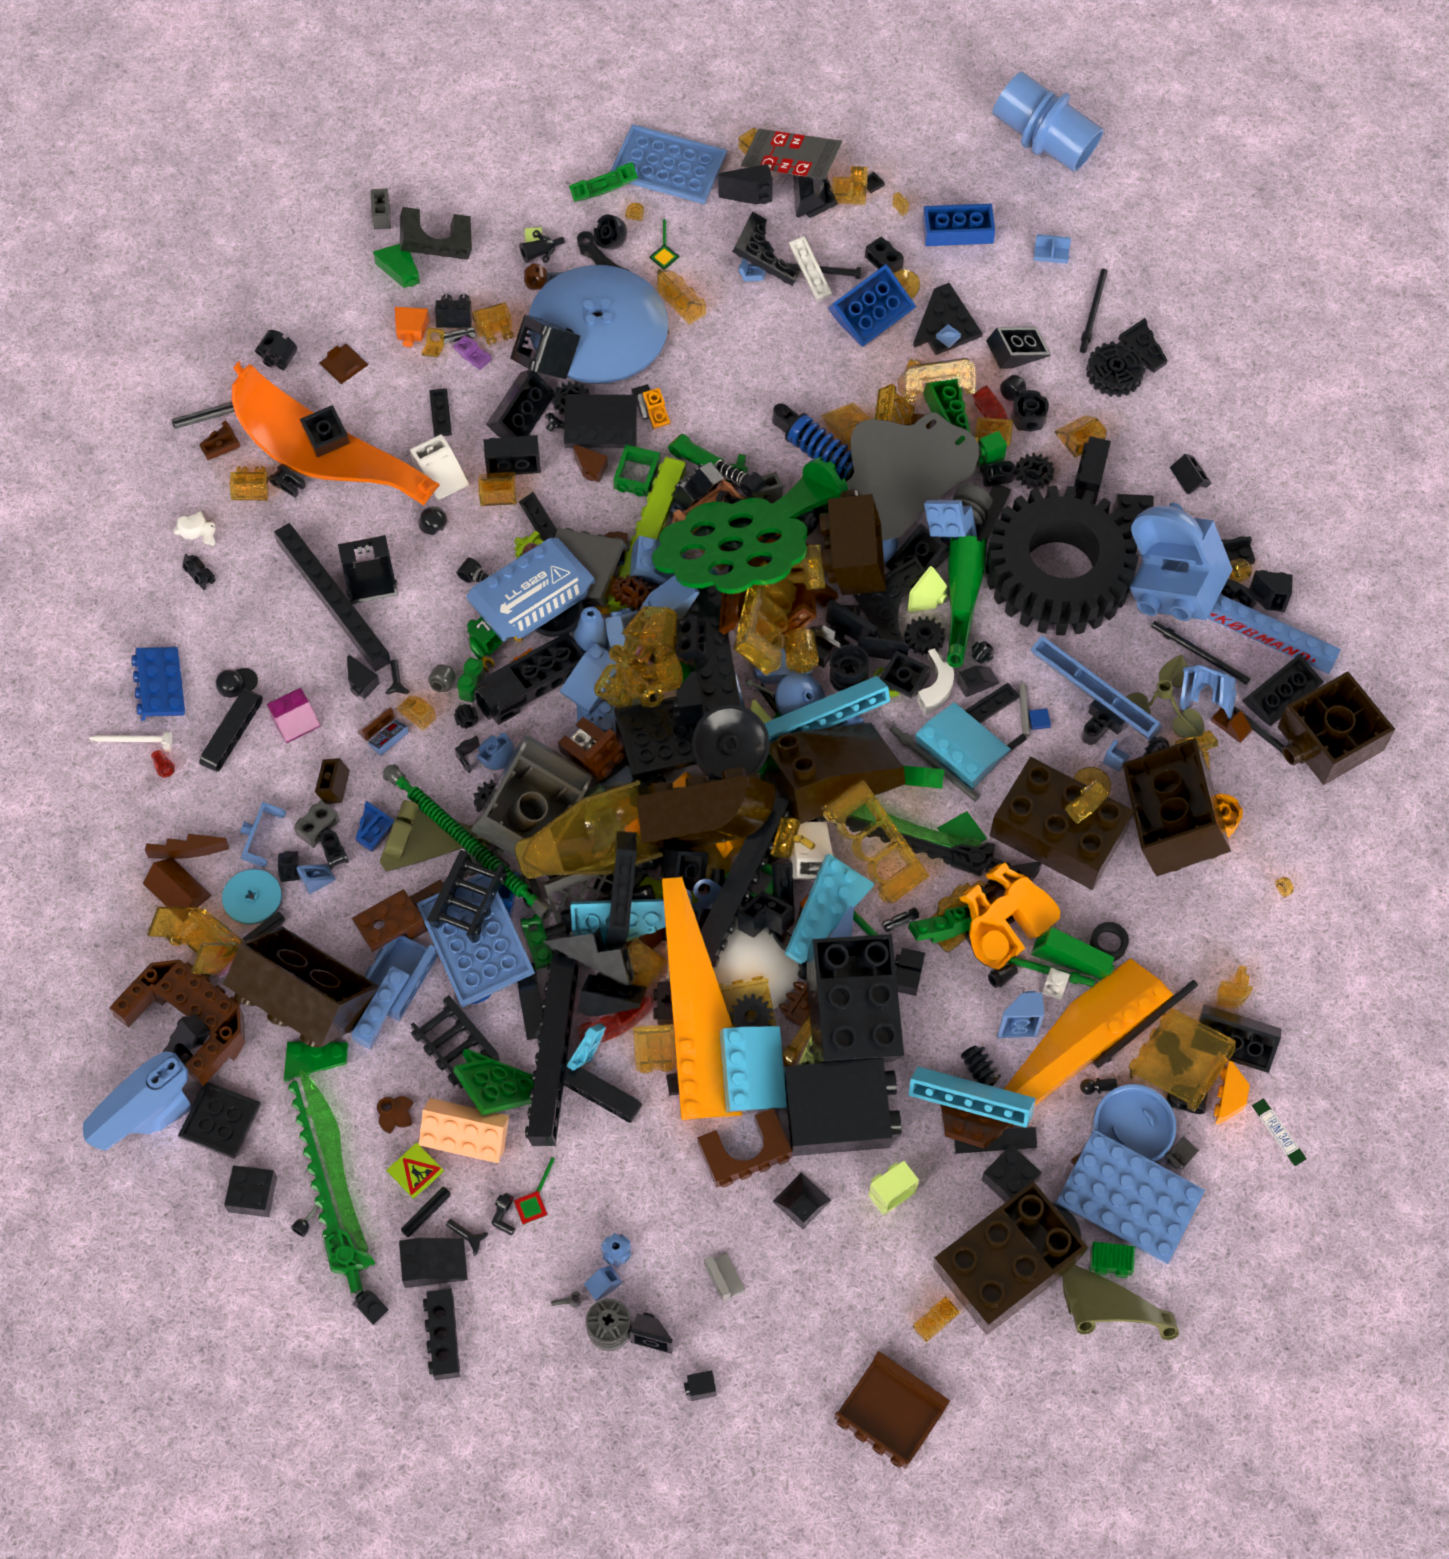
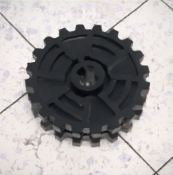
M1110 341L1108 345L1102 343L1101 347L1097 346L1095 348V352H1091V358L1088 359L1086 377L1089 378V384H1094L1093 388L1095 390H1101V394L1108 393L1110 397L1113 395L1121 397L1122 394L1127 396L1130 394V391L1135 392L1137 387H1140V380H1143V374L1145 373V361H1142V354H1137L1138 350L1136 348L1131 349V345L1127 344L1125 346L1123 342L1115 344L1114 341Z

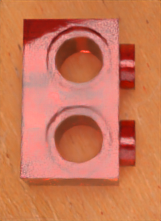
M987 385L972 394L976 407L993 430L1008 421L1005 408Z

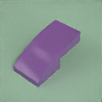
M466 335L453 345V348L478 370H481L492 360L490 354L480 349L477 342Z

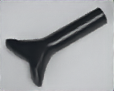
M393 659L390 661L393 683L386 690L385 694L388 695L394 692L409 694L410 692L400 682L398 660Z
M449 1219L446 1223L447 1227L470 1243L473 1255L476 1256L479 1251L480 1241L488 1236V1232L472 1234L452 1219Z

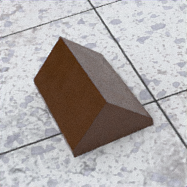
M173 858L154 862L143 882V885L181 921L185 920L212 896Z

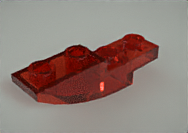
M644 997L640 1008L614 1013L613 1017L605 1016L594 1023H583L577 1028L580 1042L585 1037L587 1029L599 1023L606 1027L601 1038L602 1043L622 1035L638 1024L653 1008L652 997Z

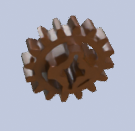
M626 575V578L619 576V580L615 579L614 584H612L611 596L615 597V602H621L620 606L625 604L627 608L633 606L637 609V606H642L651 593L652 588L648 587V582H642L643 578L636 579L635 575L633 578L629 577V575Z

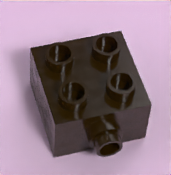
M856 490L843 491L840 493V498L828 499V513H820L821 534L825 536L827 547L822 548V562L824 571L827 570L829 584L838 583L842 596L886 591L882 525L873 494L860 495V492Z
M1349 671L1287 705L1278 725V729L1288 740V744L1282 749L1286 761L1291 765L1306 763L1323 785L1384 751L1395 731L1393 725Z

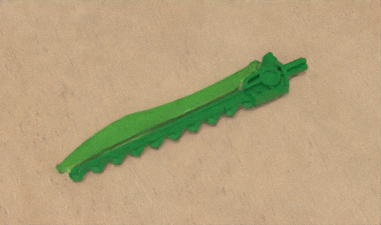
M301 1070L299 1075L309 1107L305 1108L297 1081H292L289 1084L288 1090L296 1095V1098L292 1101V1106L300 1112L296 1116L295 1122L304 1128L300 1132L299 1138L308 1144L304 1148L303 1155L312 1161L308 1164L307 1171L315 1176V1179L311 1181V1188L319 1193L315 1197L314 1203L323 1209L321 1214H319L318 1220L327 1226L323 1230L322 1237L324 1238L330 1270L333 1273L347 1276L350 1293L357 1294L363 1291L359 1271L369 1266H375V1261L370 1254H367L369 1249L348 1191L342 1159L340 1130L336 1119L320 1090L305 1071ZM308 1116H312L343 1227L347 1232L339 1227ZM349 1233L354 1236L358 1250L354 1248Z

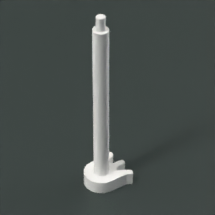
M165 731L163 736L95 735L90 736V740H95V742H161L165 752H171L173 736L172 732Z

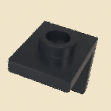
M477 736L464 740L455 748L456 757L468 773L471 772L470 765L464 756L479 748L480 743Z

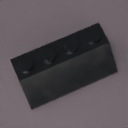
M793 175L797 218L826 204L824 179Z
M527 370L520 372L486 425L501 438L529 435L551 402L553 392L555 391L535 371Z
M1203 1004L1190 1048L1269 1073L1281 1039L1282 1029Z

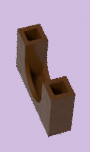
M774 1108L754 1115V1123L763 1141V1148L756 1157L750 1160L743 1161L732 1158L725 1151L717 1130L697 1137L698 1147L715 1187H727L734 1180L739 1178L745 1180L751 1177L754 1172L759 1171L762 1173L769 1170L772 1165L777 1163L783 1165L790 1161L793 1151Z

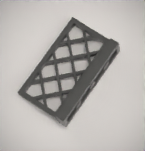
M614 854L541 882L549 904L553 907L552 912L557 924L562 923L559 918L561 909H568V907L563 906L568 895L577 899L576 902L586 901L582 899L586 888L595 892L591 901L596 900L598 894L605 897L612 895V889L609 895L600 892L604 881L613 884L612 881L605 878L609 871L614 870ZM593 877L601 879L597 890L587 886ZM575 884L583 886L578 897L569 893L571 887ZM558 891L564 893L560 904L553 901L552 893Z

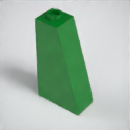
M1053 927L1036 938L1031 952V956L1100 980L1110 976L1114 970V965L1112 964L1115 957Z

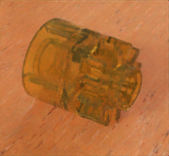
M796 628L783 635L786 665L790 671L795 670L797 673H806L813 670V667L818 666L819 659L814 631L808 628Z

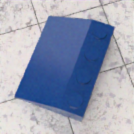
M885 264L832 303L828 310L836 321L863 347L917 306L887 264Z

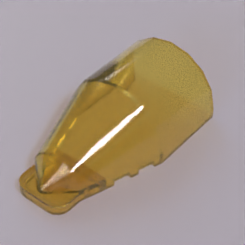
M637 780L582 798L531 837L518 841L514 849L522 874L532 879L543 875H608L614 873L616 831L636 833L637 853L635 865L662 857L663 854L657 847L641 843L636 796H639L638 785H640V781Z

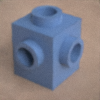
M614 1233L611 1237L607 1236L601 1244L602 1258L608 1264H614L619 1268L632 1255L631 1242L622 1234L618 1236ZM615 1246H618V1247H619V1249H617V1250H614L613 1248H614Z

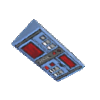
M396 719L368 742V745L382 756L409 733L408 726Z

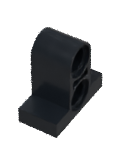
M1095 699L1090 704L1088 711L1093 717L1084 726L1082 740L1088 745H1093L1109 729L1118 735L1123 730L1125 721Z

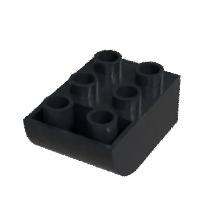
M892 934L812 939L807 955V993L814 1064L883 1058L884 1062H894L903 1057L904 1047Z

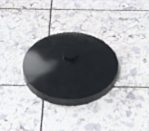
M723 705L708 711L697 722L691 738V749L696 764L702 772L714 780H723L722 771L731 768H746V774L757 773L764 765L770 747L769 734L763 721L753 711L739 705Z

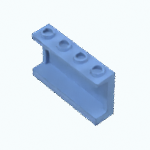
M401 935L385 944L384 948L378 951L373 966H369L365 973L367 979L380 987L391 966L410 975V979L387 1016L400 1021L439 956L434 946L429 945V947H425Z

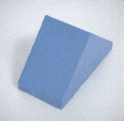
M327 864L304 865L296 868L299 878L309 895L336 880Z

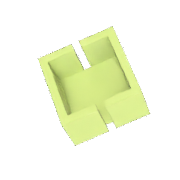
M905 1161L900 1164L896 1162L888 1168L887 1173L884 1175L878 1174L871 1180L872 1183L870 1184L868 1196L881 1214L885 1215L916 1193L919 1179Z

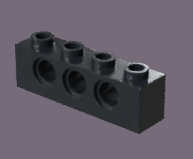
M452 1288L427 1291V1298L423 1299L424 1312L428 1311V1319L425 1320L426 1333H430V1340L426 1341L427 1353H431L432 1361L428 1362L429 1375L433 1374L435 1381L459 1378L461 1375ZM437 1310L445 1311L442 1317H434ZM439 1331L447 1332L444 1338H436V1334ZM445 1351L449 1353L448 1357L444 1360L437 1358L440 1352Z

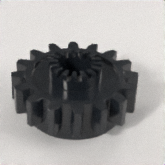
M918 616V621L912 619L911 624H907L904 633L905 643H909V649H913L915 654L917 652L921 653V655L928 654V651L934 648L938 652L939 647H943L945 628H941V622L935 623L936 618L929 620L928 616L925 619Z
M745 994L743 1001L737 998L738 1005L731 1006L735 1011L729 1013V1015L734 1017L731 1023L736 1024L735 1027L772 1026L769 1020H773L774 1017L770 1016L769 1013L773 1009L767 1008L769 1005L768 1001L762 1003V996L756 999L755 994H752L749 999ZM749 1011L756 1012L757 1016L753 1022L747 1020L746 1016Z

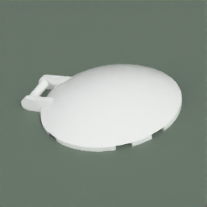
M737 917L735 931L732 935L729 934L727 938L728 945L725 951H721L719 954L720 961L716 968L713 967L728 1014L735 1011L731 1006L738 1005L736 999L738 998L743 1001L745 994L749 999L752 994H755L756 999L762 996V1003L768 1001L769 1005L767 1008L774 1010L779 1007V1004L787 1000L786 993L793 991V982L798 981L799 976L797 973L800 967L796 961L784 954L785 951L778 945L773 934L769 935L767 927L753 938L738 930ZM665 945V953H667V970H668V976H666V982H670L669 963H668V950H667V945ZM749 1011L746 1017L747 1019H753L757 1015L755 1011Z

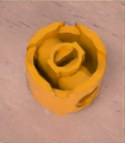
M1220 793L1216 794L1227 837L1229 838L1235 833L1242 819L1243 809L1238 804L1239 801L1229 794Z

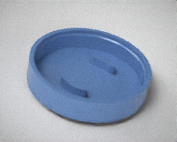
M1128 1084L1113 1089L1100 1101L1093 1115L1092 1131L1096 1130L1156 1163L1169 1151L1174 1142L1176 1119L1170 1104L1160 1093L1147 1086Z

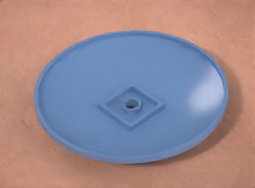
M608 265L582 266L556 276L538 292L529 311L530 316L541 318L543 321L554 323L565 329L569 328L575 334L581 336L567 377L586 383H611L638 374L657 358L664 347L668 334L667 310L655 288L633 272ZM600 312L603 315L600 317L594 316V313ZM528 330L529 334H531V343L536 351L541 334Z

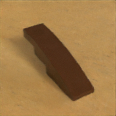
M188 834L187 841L167 838L166 845L146 843L145 852L148 858L183 859L229 850L230 846L227 838Z

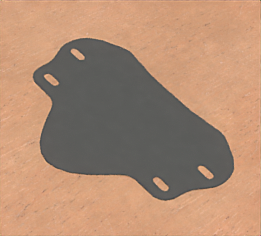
M935 412L927 413L910 426L885 420H864L856 425L851 435L854 474L846 482L848 490L854 488L860 492V495L873 494L881 520L883 541L900 537L925 511L924 503L926 500H938L973 474L979 458L978 443L970 432L950 424ZM931 420H936V424L932 428H926V425ZM964 436L965 441L960 445H956L955 441L959 437Z

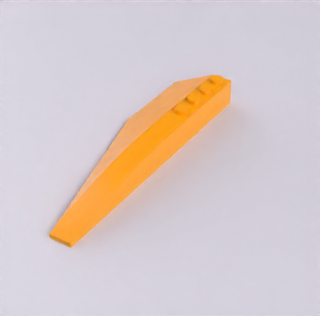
M682 877L662 879L681 1121L742 1116V1111L726 1112L719 1031L723 1028H733L683 879Z
M1130 958L1115 969L1110 976L1103 978L1070 1003L1008 1082L1004 1090L1036 1098L1035 1107L1099 1058L1102 1052L1110 1049L1173 996V993L1160 979Z

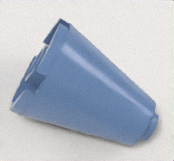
M587 607L582 611L574 632V641L583 652H587L595 643L604 649H607L609 646L605 621L599 610L595 607Z

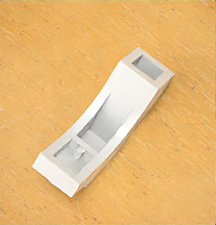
M935 648L928 651L927 661L937 680L932 686L918 691L917 702L925 715L938 710L947 702L954 680L953 667L944 662L942 655L938 654Z

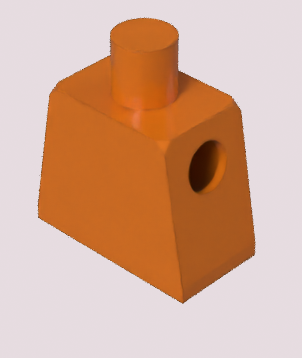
M395 307L397 339L403 340V346L412 347L413 341L423 340L429 323L428 309Z

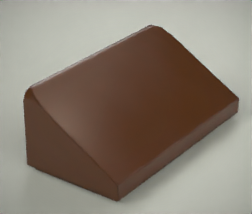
M389 707L383 710L361 728L358 734L368 741L395 718L393 709Z

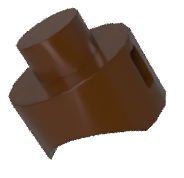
M533 263L524 270V282L528 289L541 290L547 281V270L540 264Z

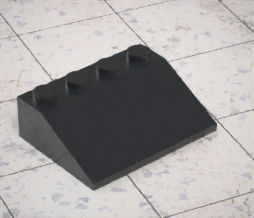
M566 394L565 448H573L574 444L584 448H625V445L637 447V395Z

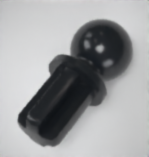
M1097 1078L1096 1082L1091 1079H1084L1080 1084L1081 1092L1086 1095L1093 1094L1095 1090L1098 1091V1094H1101L1102 1091H1112L1118 1087L1115 1078L1103 1080Z

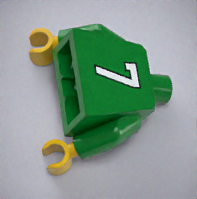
M482 617L477 621L471 619L467 624L470 649L479 660H483L484 670L489 672L486 664L490 663L494 667V661L491 658H486V655L490 656L504 641L498 637ZM516 636L514 637V639L518 642L522 640V638L517 639Z

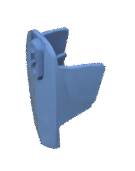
M165 1051L152 1057L115 1088L83 1122L85 1141L95 1148L106 1151L130 1133L151 1134L155 1131H161L188 1113L192 1107L182 1092V1088L188 1080V1069L177 1054ZM175 1064L174 1068L170 1070L171 1065ZM157 1077H159L158 1082L155 1083V1082H154L155 1079H156Z

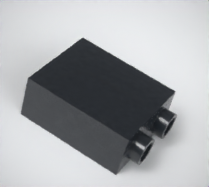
M883 1058L785 1066L784 1079L790 1144L793 1151L792 1156L890 1148L892 1135H901L900 1111L889 1110L888 1095L897 1094L895 1070L885 1071Z

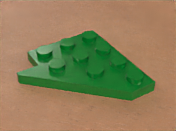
M464 1049L462 1055L467 1063L455 1065L453 1072L482 1116L532 1104L530 1099L531 1089H534L532 1074L472 1050Z

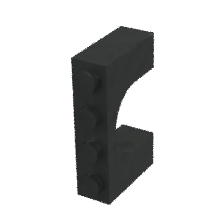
M402 208L400 215V251L469 259L472 250L471 216L454 214L450 224L451 236L445 239H436L430 237L422 230L420 225V209Z

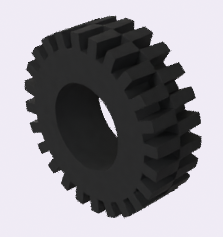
M1048 486L1045 498H1043L1039 489L1030 491L1028 502L1022 495L1014 500L1013 508L1007 505L1002 510L1000 520L996 519L988 547L985 571L989 574L987 581L989 589H995V601L998 605L1006 601L1005 613L1010 617L1021 611L1020 624L1025 627L1029 626L1033 618L1039 620L1037 631L1045 634L1049 623L1056 624V635H1065L1069 624H1072L1075 634L1084 633L1087 622H1089L1094 630L1101 626L1104 617L1111 620L1115 616L1117 608H1122L1125 604L1139 559V555H1136L1137 544L1134 539H1131L1132 525L1130 523L1122 525L1124 518L1122 511L1117 509L1109 514L1111 502L1106 498H1103L1097 506L1094 505V492L1086 490L1082 500L1075 498L1076 487L1067 486L1065 496H1059L1057 486ZM1047 543H1066L1080 549L1088 557L1093 568L1079 577L1058 578L1042 571L1034 563L1030 553L1037 547Z

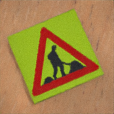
M417 1142L386 1170L413 1199L444 1172Z

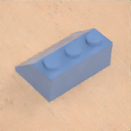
M1032 990L1021 993L1003 1012L997 1038L1037 1037L1044 1018L1042 993Z

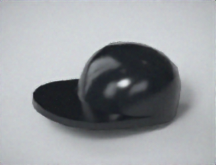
M248 668L224 670L216 678V688L219 694L224 697H237L245 688L250 691L255 689L258 677L253 670Z

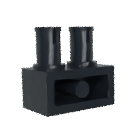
M444 294L441 300H436V328H469L472 326V306L467 294H465L464 298L463 294H461L458 300H452V296L449 294L445 298L446 294Z

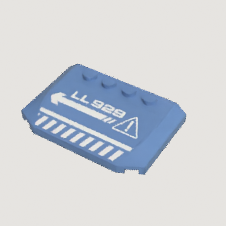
M549 538L473 586L466 598L502 641H507L506 638L516 636L517 639L525 637L584 599L588 594L591 584L594 585L595 579L558 538Z

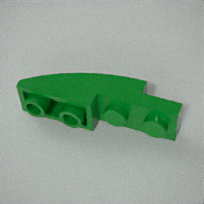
M965 905L946 909L942 916L909 922L908 929L916 941L930 939L932 943L953 938L970 930L972 919L969 906Z

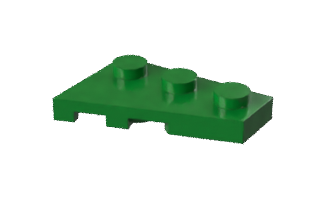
M287 1042L284 1082L300 1076H308L310 1073L325 1071L346 1065L348 1043L330 1042L316 1048L308 1046L303 1042Z

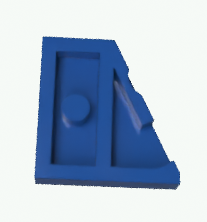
M366 801L364 813L360 820V828L356 835V842L372 852L390 832L394 819Z

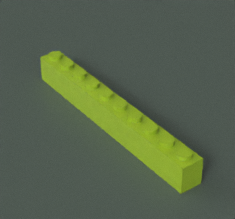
M665 457L664 462L659 464V475L653 480V490L648 493L647 506L642 508V519L637 521L635 528L637 532L635 536L632 535L631 547L628 552H625V563L620 565L619 576L626 578V575L630 576L632 548L639 536L659 541L660 533L667 524L669 511L675 500L671 494L675 491V485L684 479L686 462ZM608 596L607 606H609V613L627 608L625 604L620 606V601L615 602V597Z

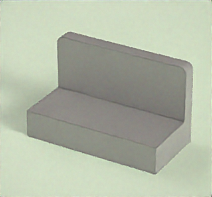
M727 1253L715 1259L712 1255L704 1259V1264L722 1301L745 1291Z

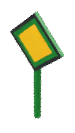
M666 219L663 220V245L649 257L663 270L680 257L666 246Z

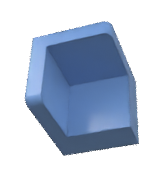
M1114 740L1105 754L1103 763L1120 772L1123 768L1122 763L1127 762L1130 755L1118 749V741Z

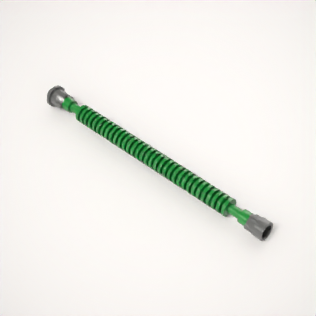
M396 764L388 765L384 769V780L389 781L394 786L397 785L401 790H405L408 793L407 798L416 803L419 809L481 863L482 866L496 871L499 864L503 865L507 872L504 885L518 898L523 896L527 900V904L531 906V910L541 919H546L551 914L552 906L544 899L531 894L528 891L529 886L487 850L486 847L418 786L412 787L405 778L406 775L399 770Z

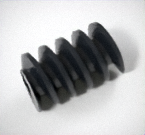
M972 1046L966 1049L961 1054V1058L965 1059L964 1063L966 1066H969V1072L973 1073V1079H976V1082L981 1084L995 1085L1001 1078V1075H994L997 1068H990L993 1064L992 1060L986 1062L989 1054L982 1055L985 1047L978 1048L977 1046Z

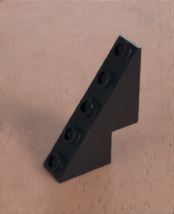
M600 928L550 935L544 941L549 948L559 950L566 957L582 962L585 967L593 968L599 971L601 975L617 980L622 986H628L635 980L627 944L604 946Z

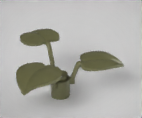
M1179 655L1168 661L1161 668L1157 691L1154 692V696L1149 703L1148 698L1139 692L1131 693L1126 698L1149 715H1151L1149 706L1154 703L1157 696L1164 700L1170 699L1176 714L1179 716L1172 722L1174 733L1182 738L1200 737L1204 733V722L1201 715L1190 708L1184 710L1181 714L1174 700L1173 686L1176 688L1183 686V668L1188 667L1184 657Z

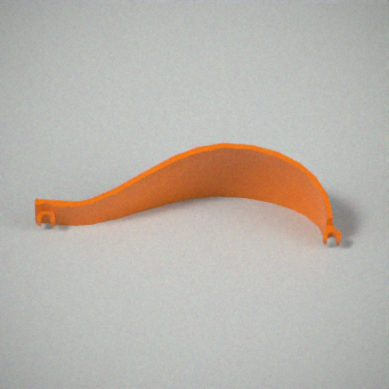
M239 361L234 365L233 369L237 373L238 378L232 384V403L239 422L251 439L263 451L290 470L323 480L370 482L389 485L399 489L422 505L427 503L440 486L439 483L414 467L349 433L347 435L350 444L316 457L300 422L301 418L314 412L272 384L251 364L246 366L245 369L241 367V362Z

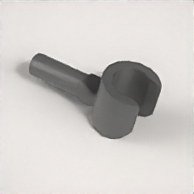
M573 1292L569 1298L551 1301V1305L570 1304L572 1307H577L581 1301L574 1302L572 1298L579 1297L580 1293Z

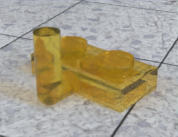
M1210 730L1204 732L1200 737H1190L1175 741L1176 745L1196 738L1203 752L1207 768L1210 770L1208 750L1218 746V739Z
M781 818L771 855L774 857L790 858L795 843H801L810 850L815 848V843L803 835H797L801 821L793 818Z

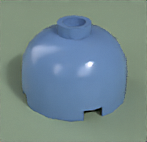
M499 733L501 736L498 737L490 736L479 746L478 750L480 752L479 754L476 753V757L484 767L490 770L505 769L515 751V746L506 733Z

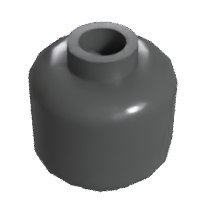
M440 664L434 667L429 675L428 682L434 691L447 692L453 685L456 675L450 666Z

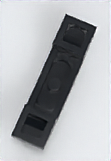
M531 963L535 974L517 982L527 1040L538 1039V1035H541L542 1031L540 1019L543 1017L534 963Z

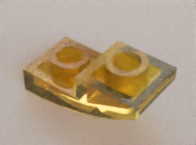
M944 1297L927 1314L915 1322L912 1327L927 1343L947 1326L960 1311L947 1297Z

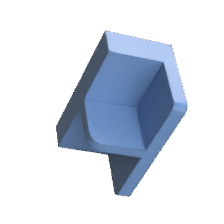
M1038 234L1034 247V261L1068 264L1071 238Z

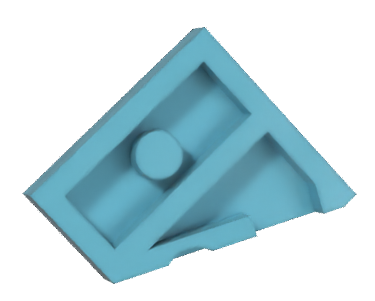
M599 1023L587 1029L585 1037L567 1064L568 1068L575 1070L592 1061L606 1027Z

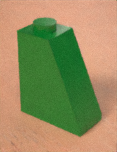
M400 244L373 251L375 264L403 288L413 287L420 283L419 273L411 253L400 251Z

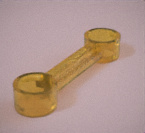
M810 1015L791 1044L783 1051L784 1066H792L800 1050L811 1035Z

